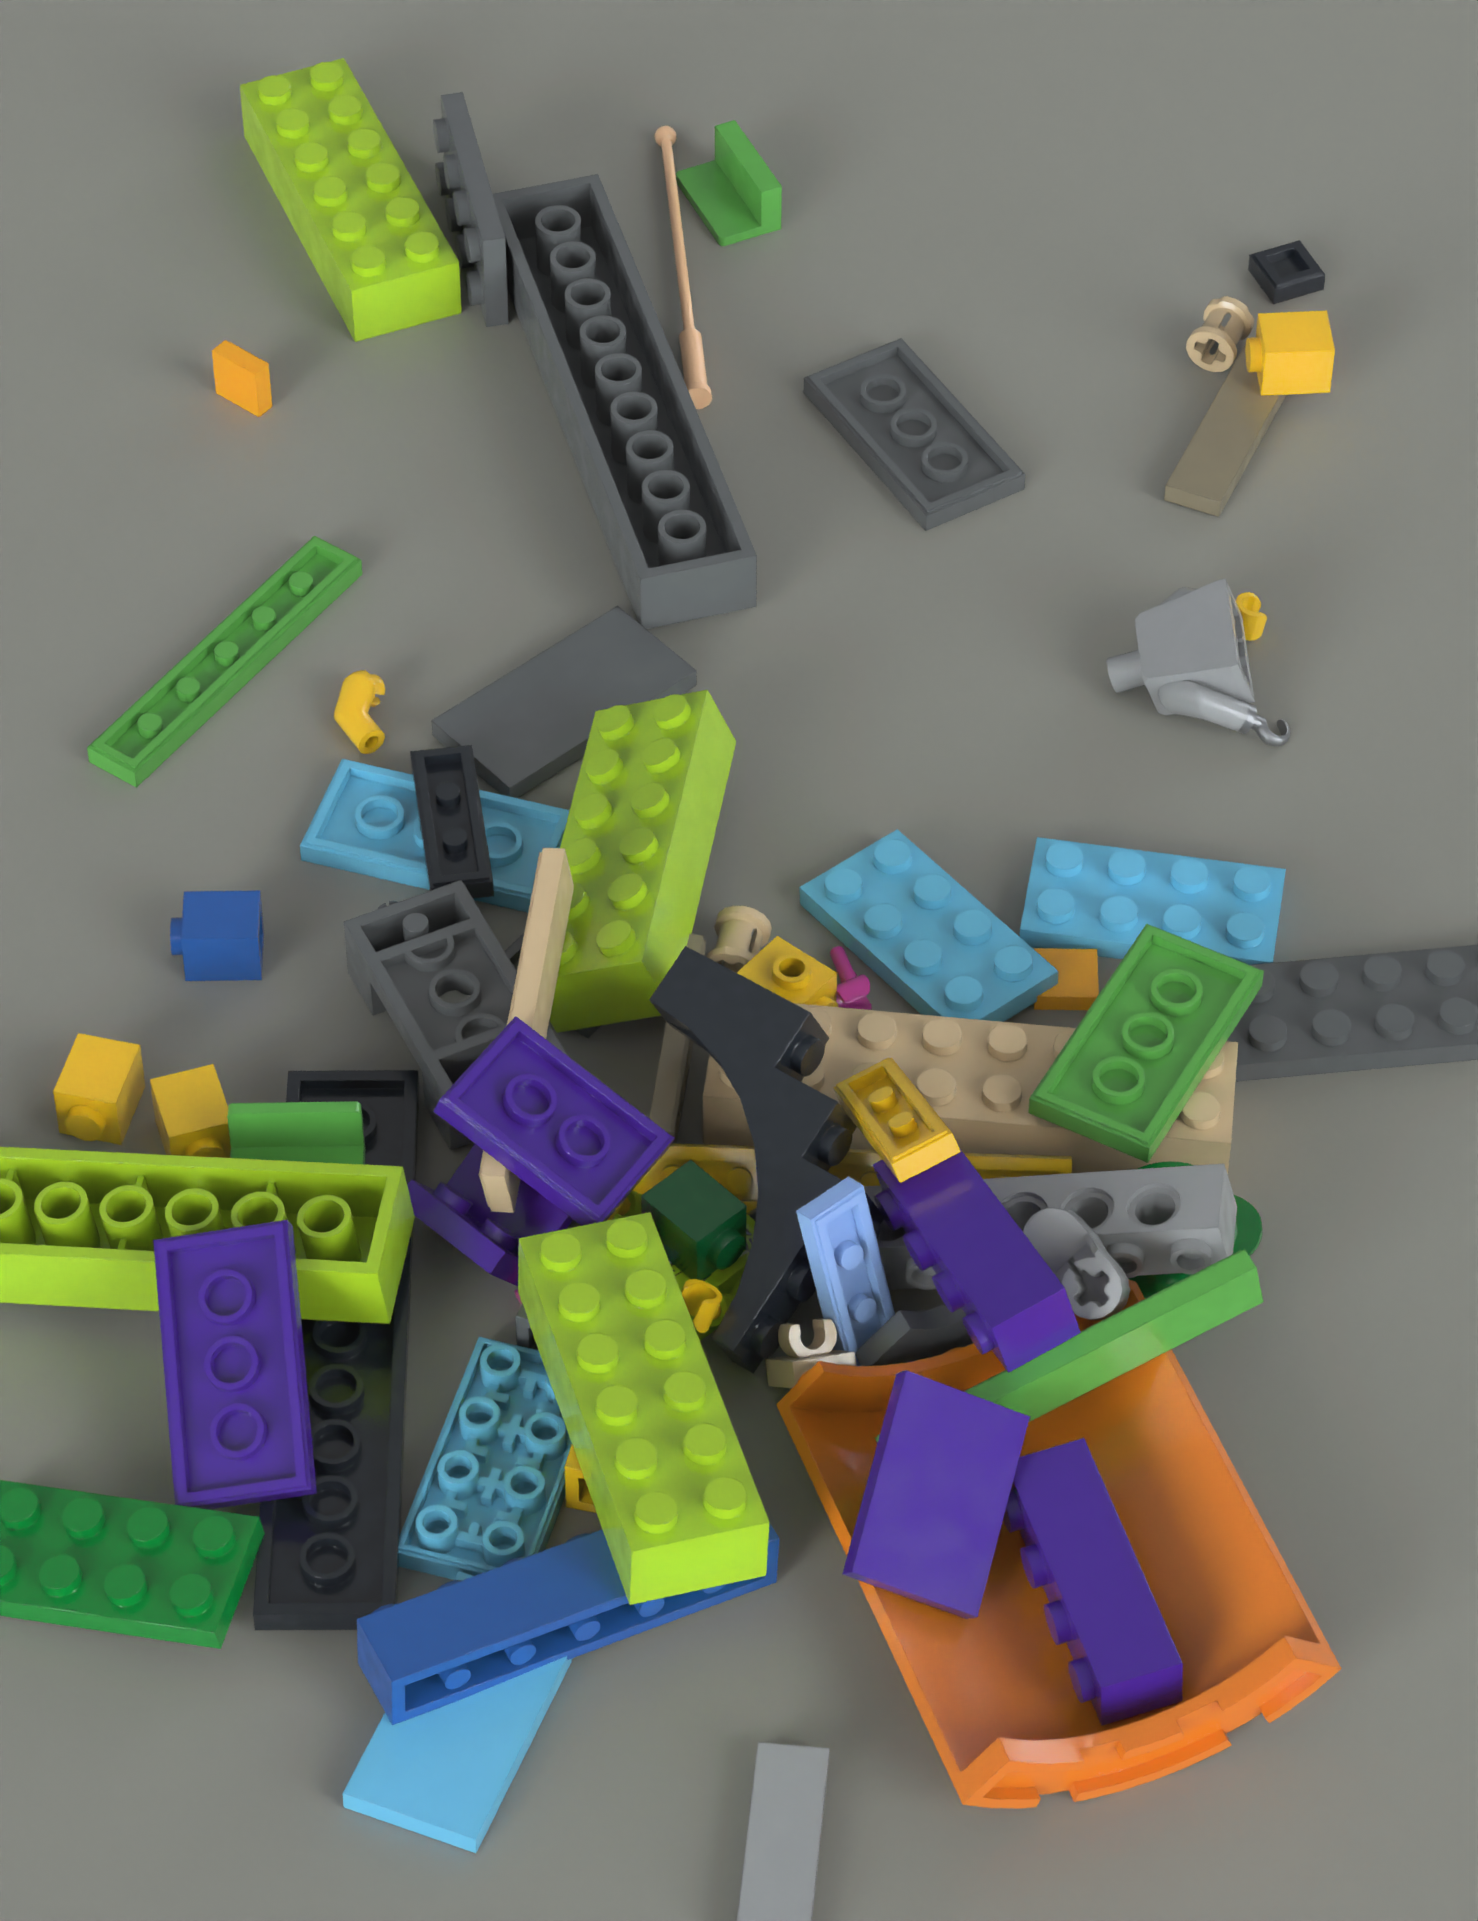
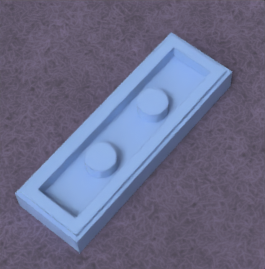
M847 1177L798 1209L796 1213L823 1318L831 1319L837 1330V1340L832 1350L853 1351L856 1353L874 1333L895 1315L864 1186L854 1179ZM855 1356L856 1366H861L857 1357Z

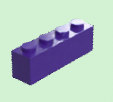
M962 1151L901 1183L883 1160L873 1164L882 1188L881 1192L874 1195V1200L882 1217L892 1231L900 1227L904 1228L907 1233L903 1235L904 1243L918 1268L923 1272L932 1267L936 1272V1275L932 1276L934 1285L950 1312L953 1313L960 1308L965 1312L967 1316L962 1318L963 1324L972 1342L982 1355L992 1350L1009 1373L1081 1333L1065 1287Z
M1082 1438L1019 1457L1003 1521L1009 1533L1020 1531L1026 1546L1022 1547L1020 1552L1027 1579L1033 1589L1043 1586L1049 1603L1044 1605V1612L1048 1628L1055 1644L1067 1643L1074 1659L1068 1662L1071 1682L1079 1701L1083 1703L1091 1700L1101 1726L1181 1702L1183 1689L1182 1660L1085 1439Z

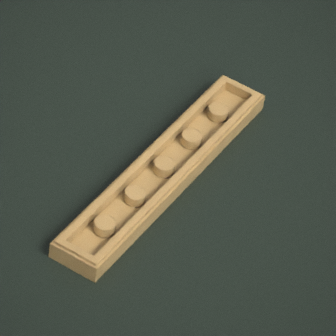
M543 848L542 852H539L507 1021L508 1025L516 1016L545 1039L548 1032L574 890L565 848ZM483 1150L479 1177L487 1205L490 1207L491 1212L514 1213L520 1178Z

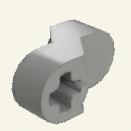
M1054 1207L1042 1209L1033 1214L1025 1224L1023 1233L1065 1287L1074 1314L1078 1317L1099 1321L1122 1311L1128 1302L1130 1294L1128 1277L1119 1264L1110 1256L1098 1235L1074 1212Z

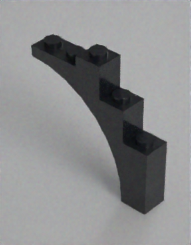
M685 946L649 1000L669 1026L707 1051L722 1067L741 1100L754 1142L758 1201L753 1243L737 1293L712 1338L732 1362L754 1374L762 1360L773 1355L779 1348L778 1331L780 1325L787 1323L800 1302L808 1300L816 1291L796 1211L842 1181V1179L828 1171L831 1166L839 1164L848 1153L852 1143V1134L857 1126L838 1101L801 1082L804 1076L811 1075L817 1069L824 1056L825 1045L830 1039L812 1013ZM865 1193L878 1240L881 1229L880 1224L884 1218L874 1202Z

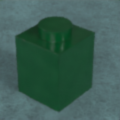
M689 1160L641 1196V1214L651 1213L668 1260L690 1279L704 1280L717 1269L723 1270L730 1267L738 1260L746 1248L747 1206L692 1160Z

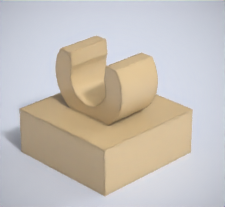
M813 1319L814 1339L808 1347H805L801 1341L799 1324H781L778 1331V1341L780 1347L788 1356L765 1359L768 1386L793 1388L801 1375L811 1369L818 1361L856 1366L855 1352L832 1350L836 1344L837 1330L831 1319Z

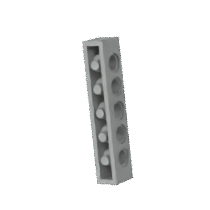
M1225 1164L983 1179L1022 1231L1030 1217L1042 1209L1054 1207L1077 1214L1098 1235L1107 1252L1119 1264L1128 1278L1137 1275L1195 1274L1233 1254L1237 1204ZM864 1186L865 1193L876 1205L874 1195L882 1191L881 1186ZM883 1220L880 1224L881 1229L877 1243L889 1290L936 1289L932 1279L936 1272L932 1267L923 1272L918 1268L904 1243L903 1235L907 1234L904 1228L900 1227L892 1231L885 1220Z

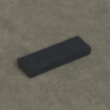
M472 745L410 751L429 891L462 880L472 898L494 896L492 870Z

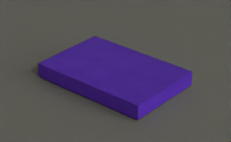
M516 1016L439 1099L433 1111L581 1226L606 1221L663 1156L674 1140V1137Z
M907 1370L896 1373L842 1574L965 1619L978 1617L1030 1416Z

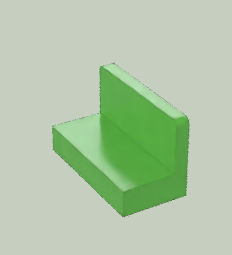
M735 120L716 125L715 160L678 171L676 173L677 185L720 246H727L780 230L782 217L781 184Z
M359 1102L231 1103L228 1106L227 1118L231 1144L230 1158L365 1165L362 1105Z

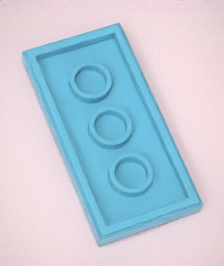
M342 759L300 844L301 861L429 890L413 775ZM479 790L493 877L494 896L473 898V900L528 913L539 852H542L543 848H560L570 810Z
M458 1571L454 1580H465L473 1576ZM567 1656L469 1697L395 1725L391 1724L386 1713H384L342 1793L344 1808L477 1853L573 1658L567 1660Z

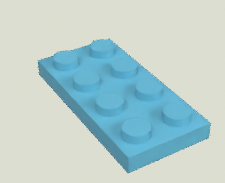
M898 829L799 887L800 905L921 1015L1004 1022L1037 1002L1038 995L1058 984V970Z
M1037 837L1019 937L1032 948L1097 949L1099 957L1123 959L1144 926L1149 924L1248 965L1273 963L1286 869Z

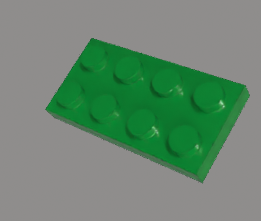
M0 1480V1616L221 1649L265 1534L262 1523L258 1516Z

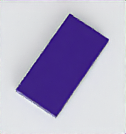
M288 1220L153 1240L175 1505L216 1509L317 1494L293 1225Z

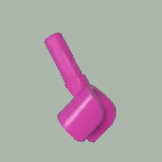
M841 946L834 947L830 951V956L841 982L837 984L836 1002L838 1007L872 1010V1004L866 997L870 992L868 977L863 974L857 976L853 971L845 949Z

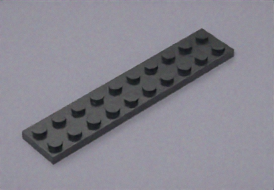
M418 1070L288 1071L286 1102L356 1101L361 1103L365 1140V1165L403 1166L407 1185L411 1179L416 1181L420 1088ZM413 1227L390 1324L301 1319L317 1494L260 1502L259 1518L265 1534L257 1552L253 1606L255 1630H357L358 1618L371 1614L381 1606L397 1604Z

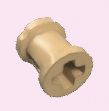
M1228 296L1212 299L1204 310V323L1202 327L1193 330L1186 343V350L1191 360L1202 369L1211 372H1223L1231 367L1237 357L1236 346L1239 340L1246 339L1254 327V318L1250 314L1248 307L1241 301ZM1226 314H1230L1231 317L1229 321L1227 322L1226 326L1223 327L1221 325L1222 320L1224 319ZM1216 341L1219 343L1215 354L1211 355L1209 352Z
M747 906L724 908L718 913L714 926L718 936L716 946L706 957L721 965L724 960L723 966L737 973L760 952V948L768 943L772 930L770 921L763 913Z

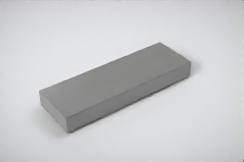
M758 1742L737 1921H812L830 1748Z

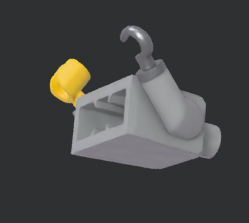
M1226 578L1198 589L1190 587L1179 588L1160 605L1139 613L1135 619L1138 650L1107 658V669L1115 692L1119 693L1146 686L1160 714H1178L1202 719L1242 734H1246L1250 729L1256 730L1259 738L1270 746H1282L1290 737V728L1285 720L1279 719L1277 721V727L1281 736L1275 735L1269 730L1266 718L1257 715L1256 706L1250 704L1255 702L1246 640H1257L1261 637L1267 617L1264 613L1259 612L1261 602L1254 593H1241L1235 601Z

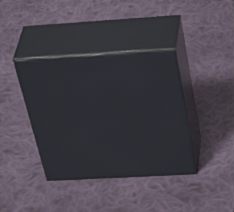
M1300 240L1249 255L1248 270L1273 304L1324 290L1325 273Z

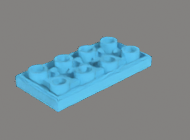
M483 1337L478 1338L400 1533L399 1567L454 1580L458 1571L476 1576L498 1568L513 1558L528 1557L546 1549L566 1496L564 1467L572 1443L539 1350Z

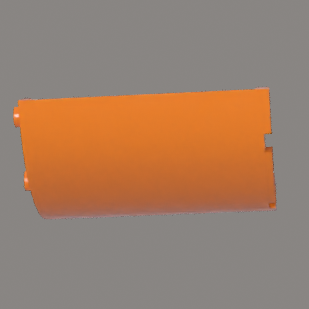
M1129 1280L1130 1294L1128 1302L1122 1310L1145 1299L1135 1281ZM1074 1314L1080 1331L1102 1321L1090 1320ZM973 1343L966 1347L953 1348L931 1358L882 1366H851L818 1361L811 1369L801 1375L797 1384L776 1404L846 1556L849 1551L877 1447L875 1438L881 1432L896 1373L907 1370L955 1389L965 1391L1006 1370L992 1350L982 1355ZM1172 1349L1028 1422L1020 1457L1082 1438L1085 1439L1182 1660L1183 1689L1181 1702L1101 1726L1091 1700L1081 1703L1074 1691L1068 1668V1662L1074 1659L1067 1643L1056 1645L1051 1636L1044 1612V1605L1049 1603L1043 1586L1033 1589L1027 1579L1020 1552L1021 1548L1026 1546L1020 1531L1009 1533L1004 1521L1001 1525L981 1606L976 1618L965 1619L858 1580L963 1805L985 1808L1037 1807L1041 1800L1039 1795L1069 1791L1073 1801L1078 1802L1120 1792L1154 1781L1187 1768L1232 1746L1227 1733L1249 1722L1261 1713L1267 1722L1271 1723L1314 1693L1342 1669Z

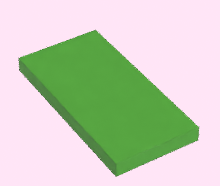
M1146 924L1029 1098L1028 1113L1148 1163L1262 987L1264 971Z

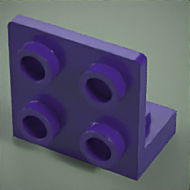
M476 1144L471 1148L447 1184L441 1181L434 1190L415 1180H410L407 1186L414 1215L490 1275L518 1286L519 1238L567 1229L573 1221L571 1217L521 1179L514 1213L491 1212L490 1207L487 1205L479 1177L483 1149Z

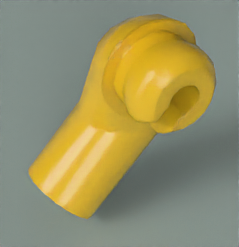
M359 670L351 673L342 682L334 710V719L361 753L370 754L381 747L385 740V734L368 712L370 707H375L381 702L375 694L385 695L386 689L382 678L377 674H370L366 670Z

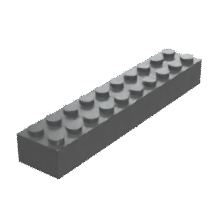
M595 174L494 193L493 198L505 235L507 289L638 623L646 629L756 607V552L599 175Z

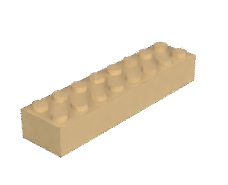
M796 1004L811 1012L830 1038L825 1045V1052L821 1063L811 1075L804 1076L801 1081L802 1083L839 1102L833 1089L837 1083L888 1057H892L951 1130L958 1147L963 1153L1071 1156L1072 1173L1131 1170L1152 1163L1173 1161L1192 1165L1225 1164L1228 1174L1238 1042L1226 1041L1154 1155L1146 1163L1028 1113L1029 1098L1076 1028ZM709 1054L703 1092V1144L754 1146L741 1100L722 1067ZM857 1127L852 1134L850 1149L875 1150Z

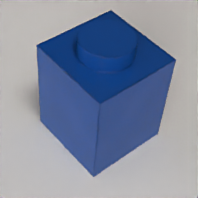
M260 890L184 891L182 917L171 918L170 945L172 956L183 955L185 981L262 980L264 923Z

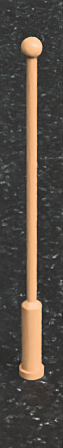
M665 125L656 130L655 141L662 148L684 329L679 335L683 377L695 408L703 409L711 403L712 393L711 388L707 384L702 336L694 326L672 148L677 136L672 127Z

